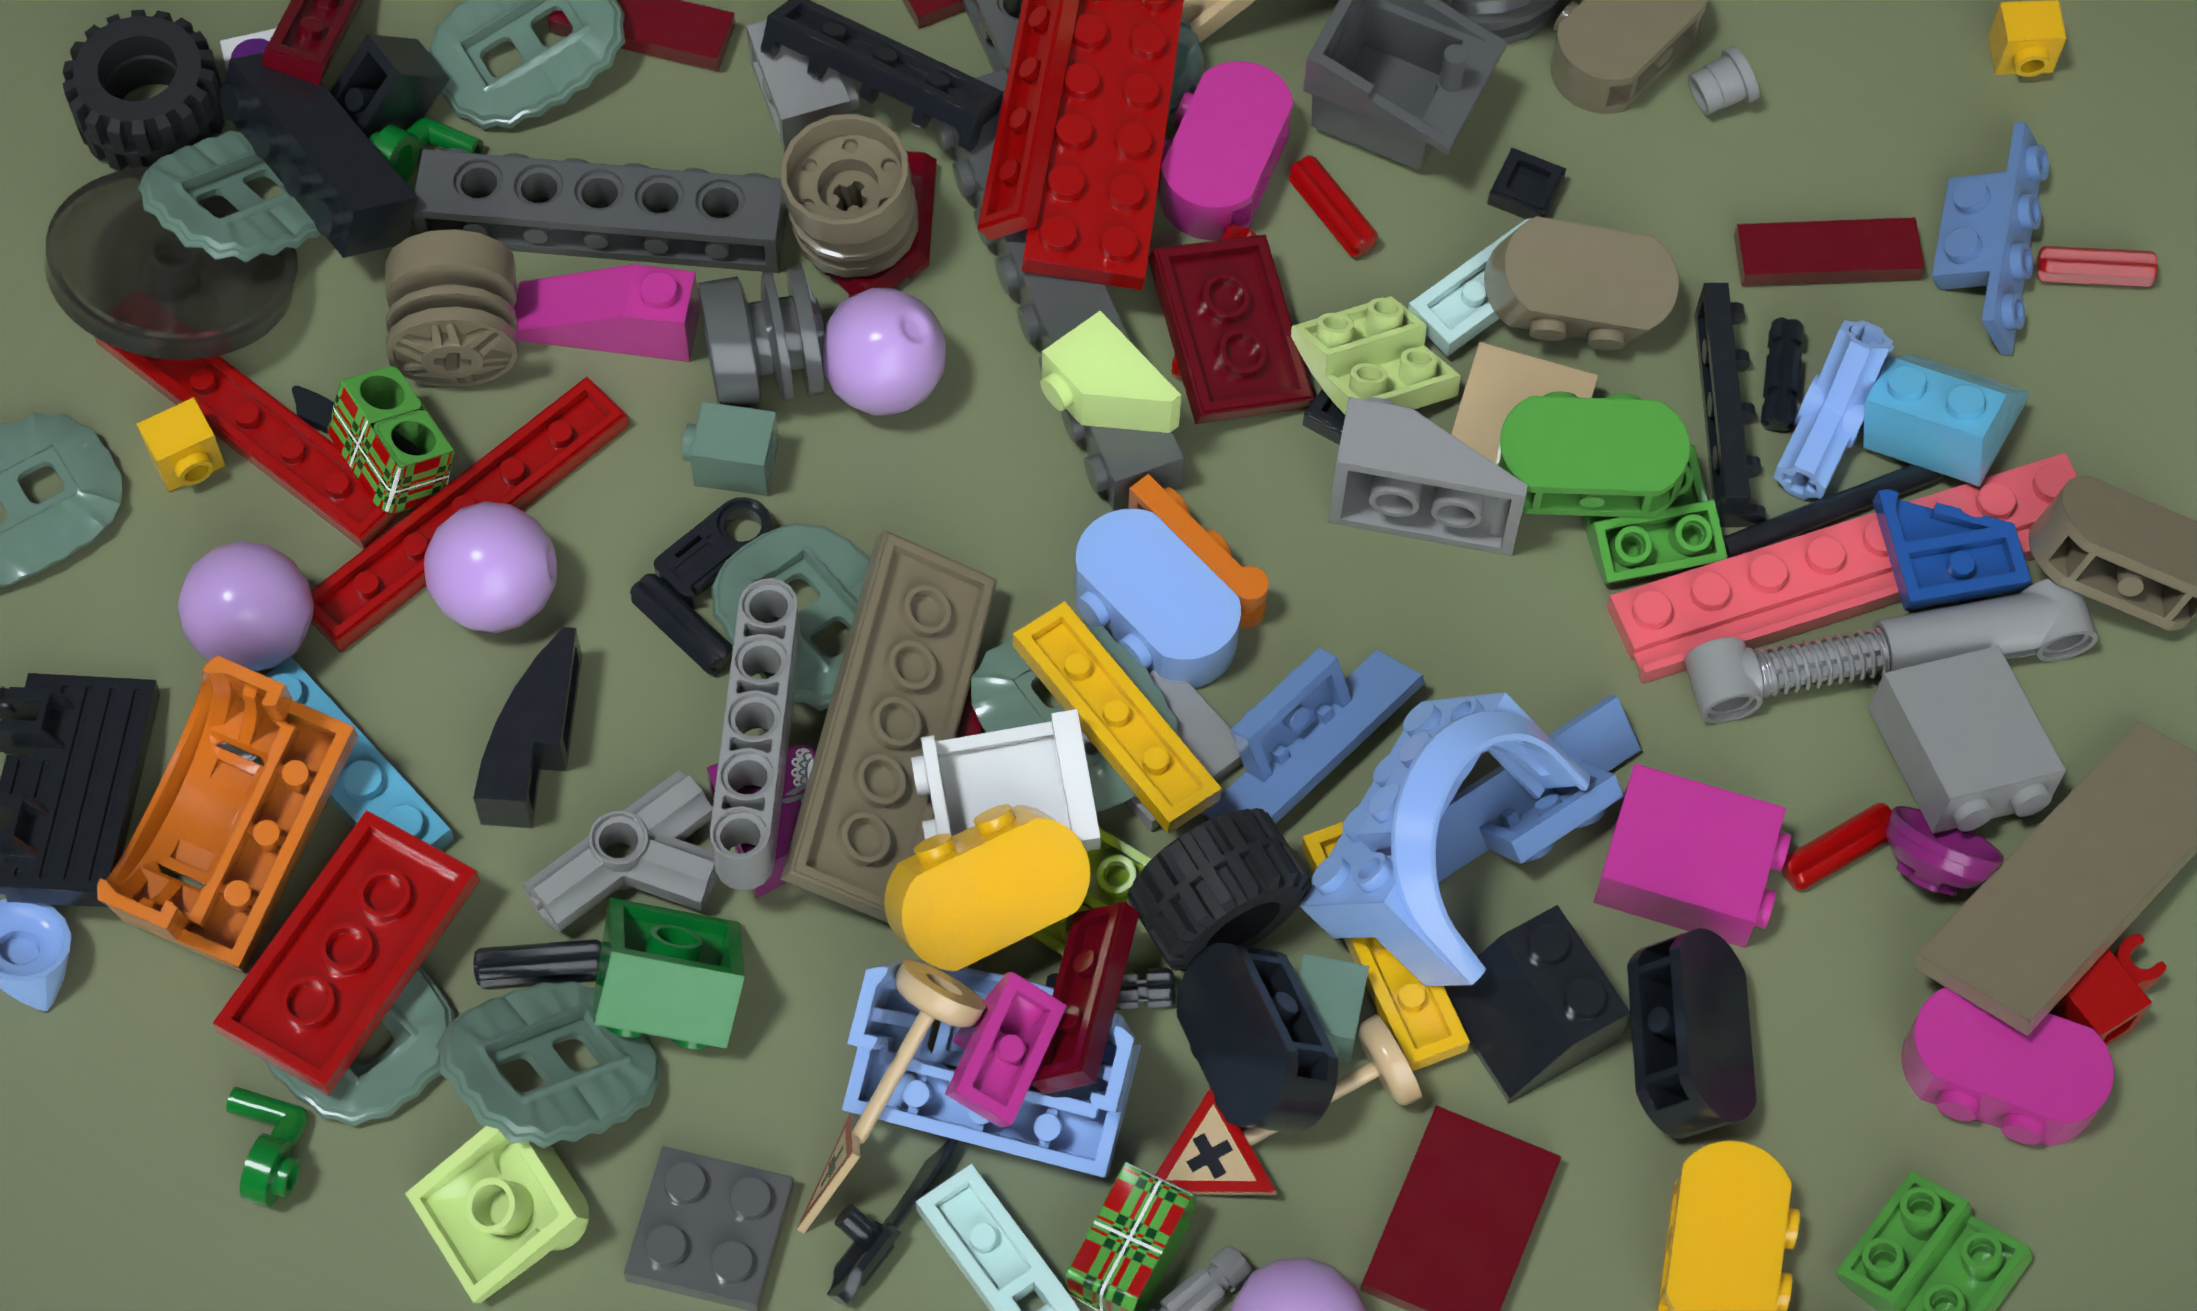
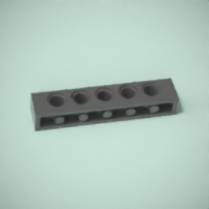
M450 148L444 151L422 150L414 191L418 198L413 213L417 235L428 231L451 229L477 232L502 242L510 251L779 273L787 206L781 187V179L770 178L759 173H748L741 176L710 173L699 168H689L683 171L656 169L639 163H629L620 166L590 163L578 158L559 161L535 159L518 153H510L504 156L474 154L462 149ZM489 194L484 198H474L478 195ZM549 199V201L544 203H534L538 200ZM609 204L605 208H593L597 205ZM660 209L670 210L665 213H654L655 211ZM719 214L730 215L726 218H714V216Z

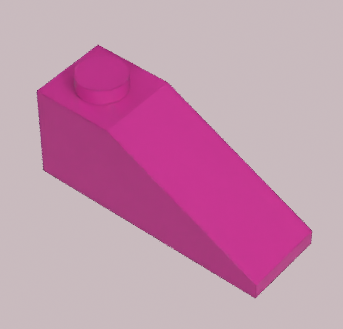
M638 264L521 281L518 287L517 301L514 305L518 328L516 332L517 341L690 362L700 315L695 271Z

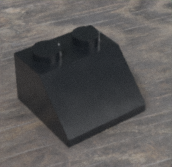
M1558 905L1502 934L1480 953L1477 958L1486 970L1473 985L1444 986L1470 1041V1046L1508 1103L1619 1043L1630 1016V1011Z

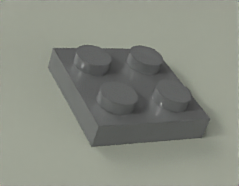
M662 1146L624 1270L626 1281L748 1311H759L794 1190V1178Z

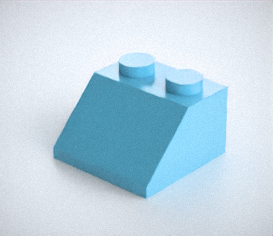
M1915 354L1890 356L1865 399L1863 448L1980 486L2025 406L2029 391Z

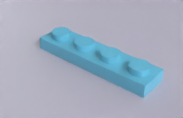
M289 657L264 675L285 684L294 701L354 726L358 738L329 797V800L353 826L357 824L365 811L368 810L439 850H442L454 840L452 831L292 657Z

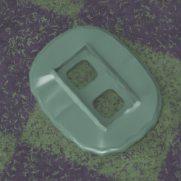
M466 0L455 6L449 15L437 26L430 43L429 54L450 78L440 94L448 101L458 117L469 119L482 129L494 126L512 129L525 118L541 117L550 107L566 104L575 92L588 88L597 74L612 68L616 52L625 43L623 30L625 14L617 0ZM554 11H562L573 27L571 34L552 46L542 45L533 31L534 24ZM503 42H512L522 56L521 64L501 77H493L483 63V56Z
M228 131L215 138L207 137L193 146H185L171 155L161 157L143 174L137 188L142 193L144 210L155 215L163 228L173 231L185 247L203 248L215 260L235 256L246 263L261 253L275 256L285 247L297 249L307 238H318L321 234L313 220L296 199L286 192L283 183L263 159L256 155L252 145L241 132ZM259 177H267L274 181L285 193L265 200L245 183ZM219 195L227 199L239 211L220 219L214 217L198 201Z
M34 412L18 423L0 424V504L7 514L6 520L0 524V588L11 586L24 578L41 573L51 565L67 559L78 550L91 544L112 524L120 508L122 475L116 467L110 451L102 444L93 428L80 425L65 413L45 416ZM50 466L56 471L64 484L63 490L41 503L35 504L30 502L20 486L21 479L42 467Z
M793 523L774 529L750 541L726 560L711 588L713 616L723 626L728 641L733 645L739 600L742 592L749 584L768 578L781 580L786 584L794 579L805 580L819 595V599L798 612L801 643L794 703L804 702L819 711H823L829 708L844 652L836 657H828L816 646L811 637L836 621L844 623L851 629L870 558L852 541L827 527ZM766 617L760 620V622L772 623L781 618ZM770 672L759 673L762 679L775 675Z
M1082 621L1177 734V718L1168 708L1163 691L1153 683L1147 668L1136 662L1128 650L1116 642L1104 626L1089 625ZM1013 634L1002 645L986 651L979 669L971 676L972 706L986 733L1051 722V713L1065 711L1061 704L1054 708L1047 707L1034 692L1032 685L1040 679L1013 648ZM1100 752L1086 755L1096 812L1109 810L1136 797Z
M257 960L252 964V966L250 967L249 971H250V970L252 969V967L255 965V963L257 962ZM420 966L380 1023L393 1037L392 1045L369 1064L362 1065L354 1060L329 1096L266 1060L260 1059L268 1066L276 1080L285 1085L297 1100L310 1106L322 1119L338 1120L355 1127L369 1119L390 1118L404 1103L418 1097L428 1083L441 1076L440 1053L436 1045L444 1030L455 1019L454 1011L437 984L425 969Z
M575 981L562 983L542 982L526 989L514 990L498 998L489 999L474 1008L466 1010L454 1019L444 1030L436 1045L440 1053V1074L453 1084L457 1098L470 1106L479 1125L497 1128L510 1143L532 1141L542 1149L560 1140L576 1142L589 1133L602 1134L614 1123L626 1122L638 1109L649 1107L660 1085V1060L647 1034L643 1033V1035L633 1038L623 1037L608 1031L605 1026L594 1025L595 989L585 987ZM569 1039L580 1040L597 1060L598 1065L582 1071L571 1070L555 1051L553 1045ZM516 1059H524L532 1065L545 1082V1085L528 1092L518 1091L499 1066Z

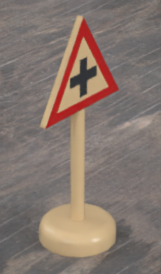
M905 959L902 962L894 978L895 986L900 995L918 1008L920 1012L859 1120L858 1115L850 1112L796 1229L803 1234L807 1231L860 1158V1144L864 1143L869 1137L933 1021L937 1019L955 1027L968 1028L974 1026L980 1019L986 1004L973 990L960 981L932 966L915 960Z
M1376 1014L1361 1023L1358 1029V1038L1369 1063L1337 1080L1331 1102L1377 1077L1391 1099L1399 1105H1408L1422 1098L1419 1084L1404 1054L1383 1020ZM1209 1088L1155 1176L1196 1195H1277L1251 1146L1278 1131L1249 1128L1242 1132L1239 1126L1230 1124L1225 1120L1223 1113L1215 1103L1214 1094L1211 1088Z

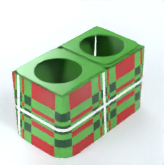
M396 365L340 381L327 431L378 508L386 512L397 513L420 506L448 484L455 451ZM398 426L405 438L422 451V455H410L399 450L391 438L393 428Z
M1127 1162L1124 1163L1097 1217L1094 1218L1065 1272L1066 1291L1071 1298L1096 1311H1146L1193 1219L1183 1215V1212L1195 1215L1196 1194Z

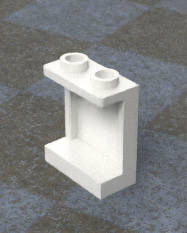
M1077 709L1051 713V722L942 741H935L934 735L921 737L924 755L911 757L917 796L931 794L935 819L922 821L925 840L943 833H949L951 836L961 833L975 826L973 820L980 813L995 806L1008 804L1011 808L1016 805H1023L1041 810L1073 831L1084 845L1086 851L1100 849L1101 837Z

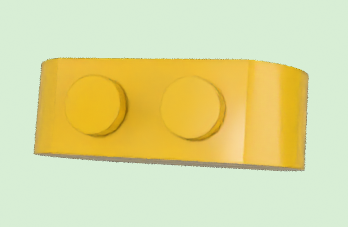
M1004 804L992 807L977 815L973 820L975 826L954 836H951L949 833L938 834L920 842L914 848L915 855L896 865L886 886L884 899L885 913L893 933L905 946L931 966L947 971H958L1076 913L1088 891L1090 863L1084 845L1073 831L1036 808L1016 805L1011 808L1010 805Z
M1720 1141L1698 1149L1683 1163L1681 1173L1673 1185L1657 1311H1787L1792 1289V1274L1781 1272L1784 1248L1794 1249L1799 1228L1800 1210L1789 1207L1792 1187L1791 1180L1781 1164L1769 1153L1757 1146L1744 1142Z

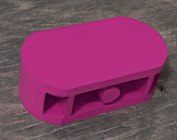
M1226 62L1205 71L1194 94L1187 91L1184 93L1175 117V126L1179 128L1173 140L1164 139L1159 201L1163 213L1170 223L1181 232L1198 239L1221 240L1225 229L1232 224H1237L1242 228L1250 227L1291 131L1290 120L1294 103L1293 97L1287 84L1275 72L1252 62Z
M1947 987L1934 993L1923 1004L1902 1046L1901 1060L1905 1078L1911 1089L1921 1100L1936 1105L1937 1109L1947 1117L1959 1121H1973L1976 1119L2000 1128L2002 1133L2009 1139L2027 1145L2042 1143L2047 1146H2055L2069 1142L2079 1136L2105 1103L2113 1085L2114 1068L2110 1052L2094 1029L2048 1013L2027 1036Z

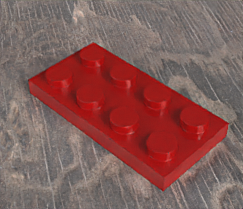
M366 810L215 1018L213 1025L216 1032L329 1096L480 882L477 870Z

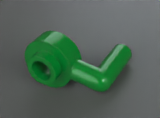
M428 117L419 119L407 130L389 125L369 138L405 183L414 171L419 151L428 143L443 150L457 148L474 154H481L483 150L482 140Z
M234 1087L226 1104V1111L228 1113L274 1126L270 1135L263 1133L254 1142L245 1161L240 1180V1197L242 1199L271 1207L278 1200L279 1196L287 1198L297 1182L301 1163L299 1158L293 1157V1149L308 1123V1114L299 1105Z

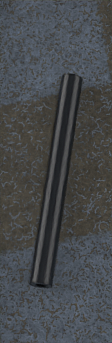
M1908 465L1724 536L1723 540L1727 557H1734L1778 543L1873 506L1872 500L1879 490L1889 489L1899 492V496L1948 476L1917 465Z

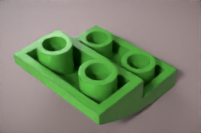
M1690 445L1689 460L1677 497L1659 515L1653 518L1581 516L1592 553L1605 585L1702 567L1728 558L1715 501H1707L1695 445Z
M1911 1171L1837 1269L1836 1274L1842 1283L1877 1311H1996L2031 1263L2032 1255L2030 1246L1972 1216L1968 1200Z

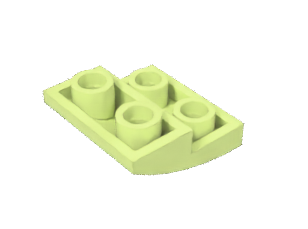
M1392 296L1376 298L1369 303L1336 313H1326L1319 318L1292 326L1291 337L1301 357L1321 388L1344 415H1346L1349 397L1364 400L1374 397L1383 398L1397 406L1415 410L1458 396L1461 375L1425 346L1427 324Z

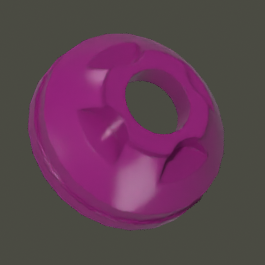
M1896 806L1889 816L1885 832L1890 849L1897 861L1896 869L1906 875L1913 883L1925 889L1955 896L1958 891L1982 885L2003 863L2004 856L1999 849L1972 831H1960L1958 828L1932 834L1920 809Z

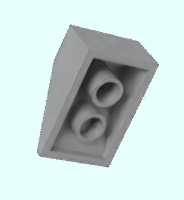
M1349 397L1336 460L1327 523L1512 556L1528 485L1412 408L1397 406L1383 398L1374 397L1364 400Z

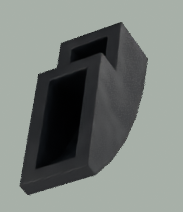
M563 627L541 650L515 685L495 722L481 760L473 796L481 825L533 828L541 770L567 771L582 663V653L576 628Z

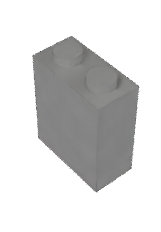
M1999 645L1885 672L1868 707L1932 834L1958 828L1960 831L1974 830L1986 824L1990 819L2014 813L2020 817L2033 815L2050 804L2052 796L2066 772L2061 759Z

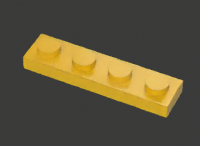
M1065 601L1013 633V648L1065 711L1078 710L1081 730L1167 834L1220 801L1222 791L1220 785Z
M1344 821L1302 837L1301 848L1313 873L1329 857L1343 833ZM1375 937L1343 938L1354 962L1369 966L1366 981L1368 993L1380 1018L1404 1054L1412 1072L1467 1052L1470 1041L1444 986H1424Z

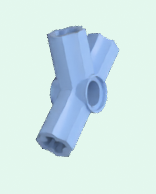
M1844 320L1839 328L1820 376L1816 374L1794 422V425L1797 427L1776 467L1773 478L1783 486L1784 492L1802 500L1808 498L1822 499L1846 448L1852 449L1864 425L1865 399L1894 349L1892 345L1893 340L1885 335L1882 328L1864 320L1859 322Z

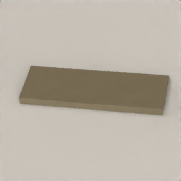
M886 530L876 537L781 880L888 923L884 899L890 875L899 862L915 855V846L925 840L922 821L935 819L931 794L917 796L911 757L924 755L921 737L934 735L935 741L953 739L957 736L997 579Z
M2138 722L2005 860L1998 870L1982 884L1916 953L1915 969L2028 1036L2197 853V753Z

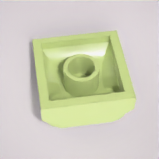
M488 1126L480 1130L405 1193L472 1302L478 1304L511 1282L551 1250H564L574 1245L584 1234L589 1220L587 1201L552 1145L542 1149L532 1141L510 1143L497 1128Z

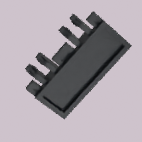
M28 673L25 687L4 688L2 686L0 688V752L13 754L6 755L0 778V862H5L0 863V894H5L7 902L108 907L97 899V884L100 878L105 880L110 875L124 851L160 699L156 680Z

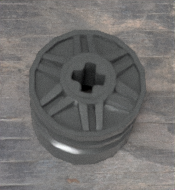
M802 265L786 269L789 296L778 298L772 271L762 272L760 284L761 301L748 303L738 276L698 283L702 320L718 404L738 407L760 405L762 393L761 376L774 374L779 392L784 401L794 399L791 371L802 370L808 396L824 394L823 360L821 359L825 335L818 299L814 297L807 283Z

